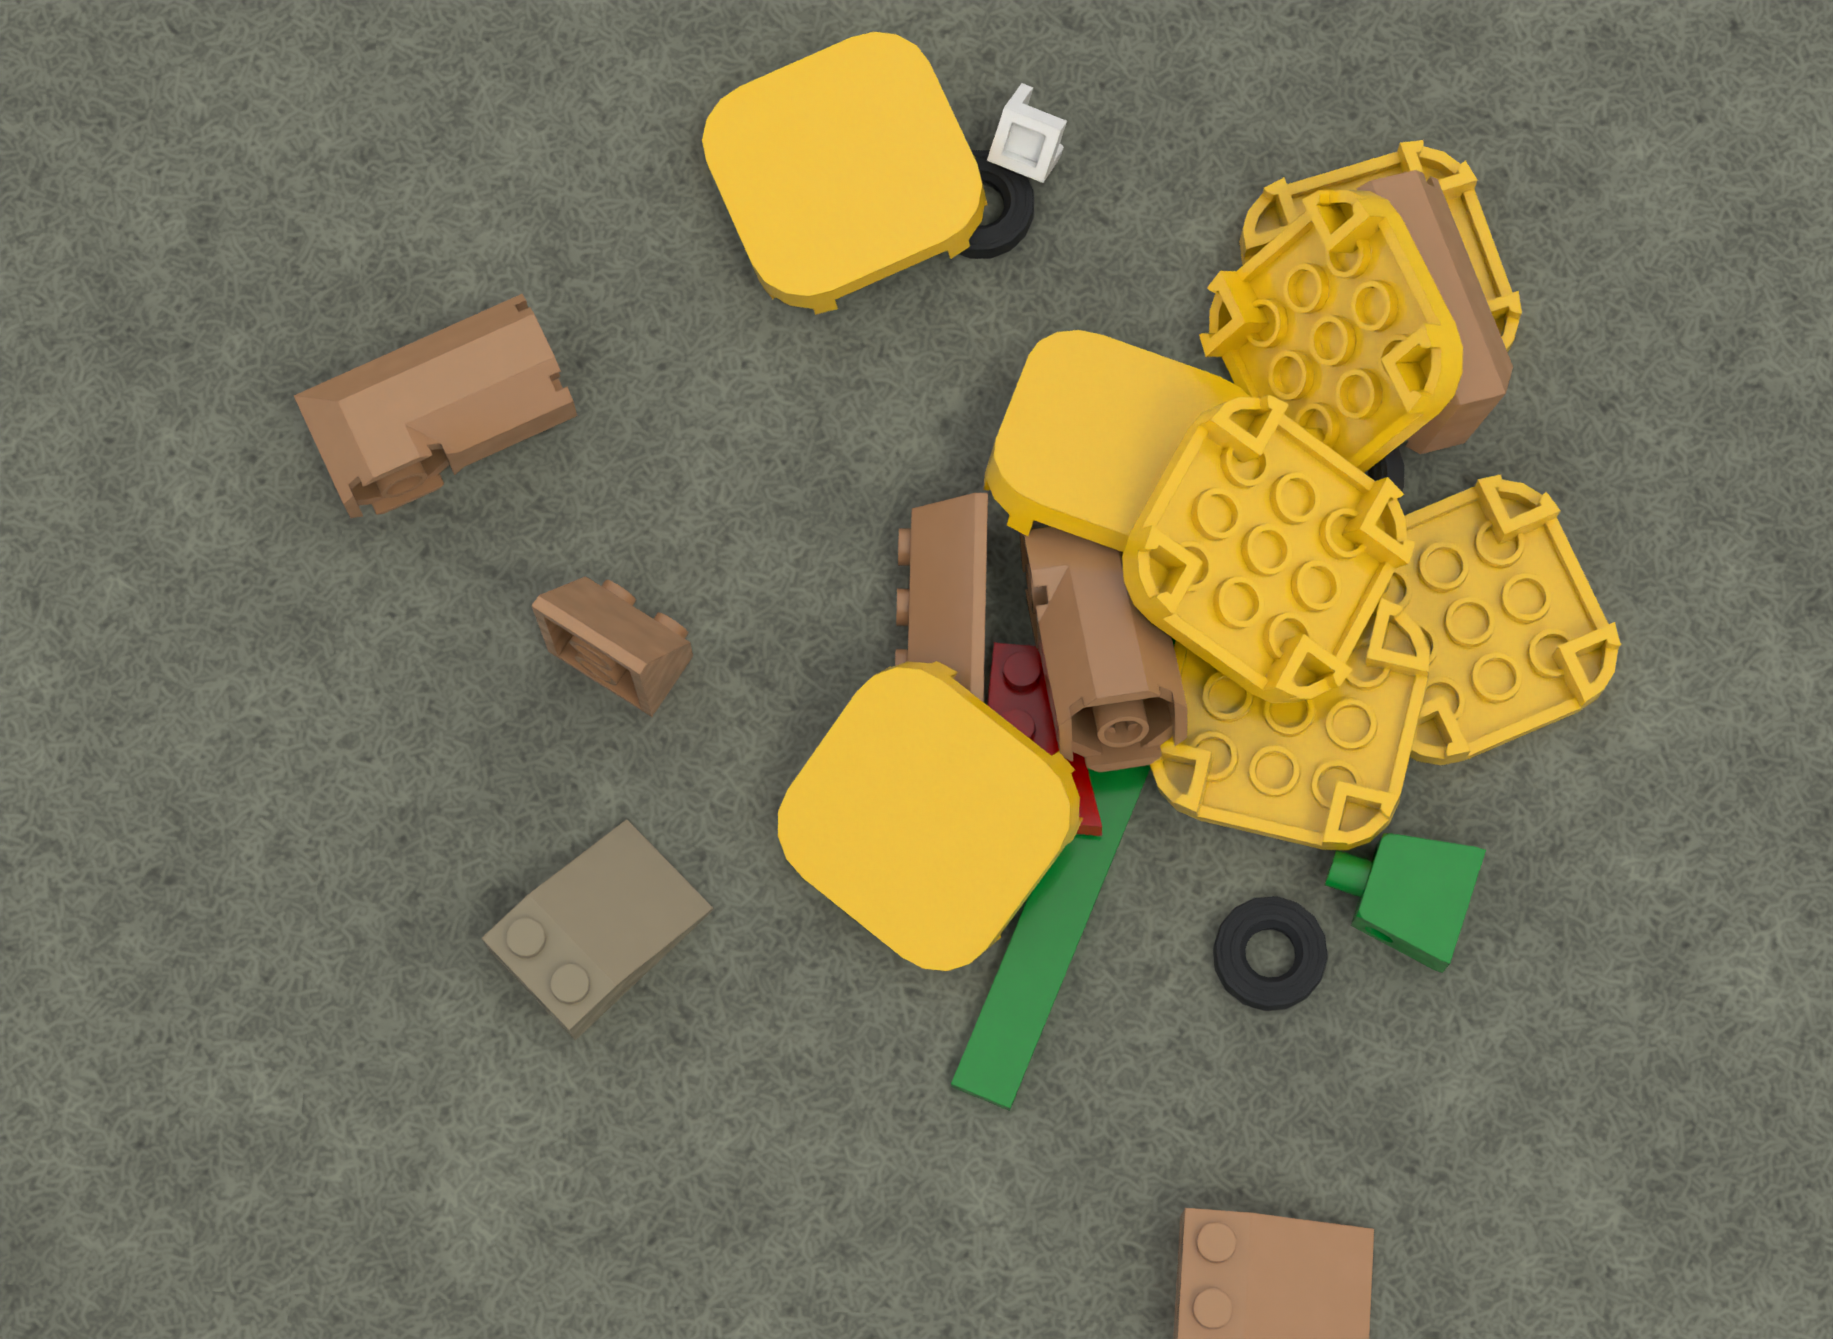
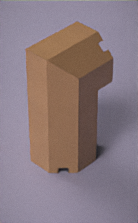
M1414 170L1371 180L1356 189L1371 191L1389 200L1402 217L1456 323L1463 346V373L1454 397L1436 417L1407 439L1409 442L1406 444V447L1419 454H1424L1463 444L1506 394L1513 369L1512 362L1438 179L1430 176L1426 181L1422 172Z
M523 294L294 395L350 518L363 517L359 506L372 504L377 515L385 514L441 488L444 482L440 473L447 466L450 465L454 475H456L467 465L577 416L574 401L568 387L563 388L558 379L560 378L559 372L561 370L534 312L531 307L528 308Z
M1033 522L1029 536L1019 532L1022 570L1026 572L1028 589H1025L1029 617L1035 646L1038 648L1041 656L1059 752L1070 761H1073V752L1084 756L1086 767L1097 772L1150 765L1162 756L1160 745L1173 736L1175 746L1187 738V704L1172 637L1152 624L1133 604L1123 579V552L1043 523Z

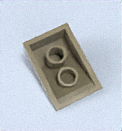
M626 819L529 893L481 939L495 958L560 1026L576 1040L707 917L714 908Z

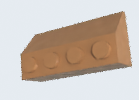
M972 493L912 508L911 528H899L898 566H910V589L897 588L896 626H909L908 649H896L895 666L907 661L920 663L938 661L957 671L958 673L954 680L983 702L988 493Z

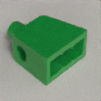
M1383 833L1376 845L1372 861L1336 850L1324 885L1360 897L1352 919V927L1421 964L1443 973L1451 963L1486 850L1475 846Z

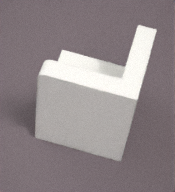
M1021 83L1003 109L987 161L1044 183L1062 154L1064 147L1060 144L1067 121L1028 106L1033 87Z

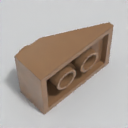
M585 576L539 595L532 604V609L548 652L653 717L693 657L691 643L685 639L689 634L688 631L665 614L657 612L655 617L651 618L633 606L636 602L635 597L610 580H605L600 586Z
M1185 1208L1180 1215L1173 1339H1369L1374 1229L1249 1212Z

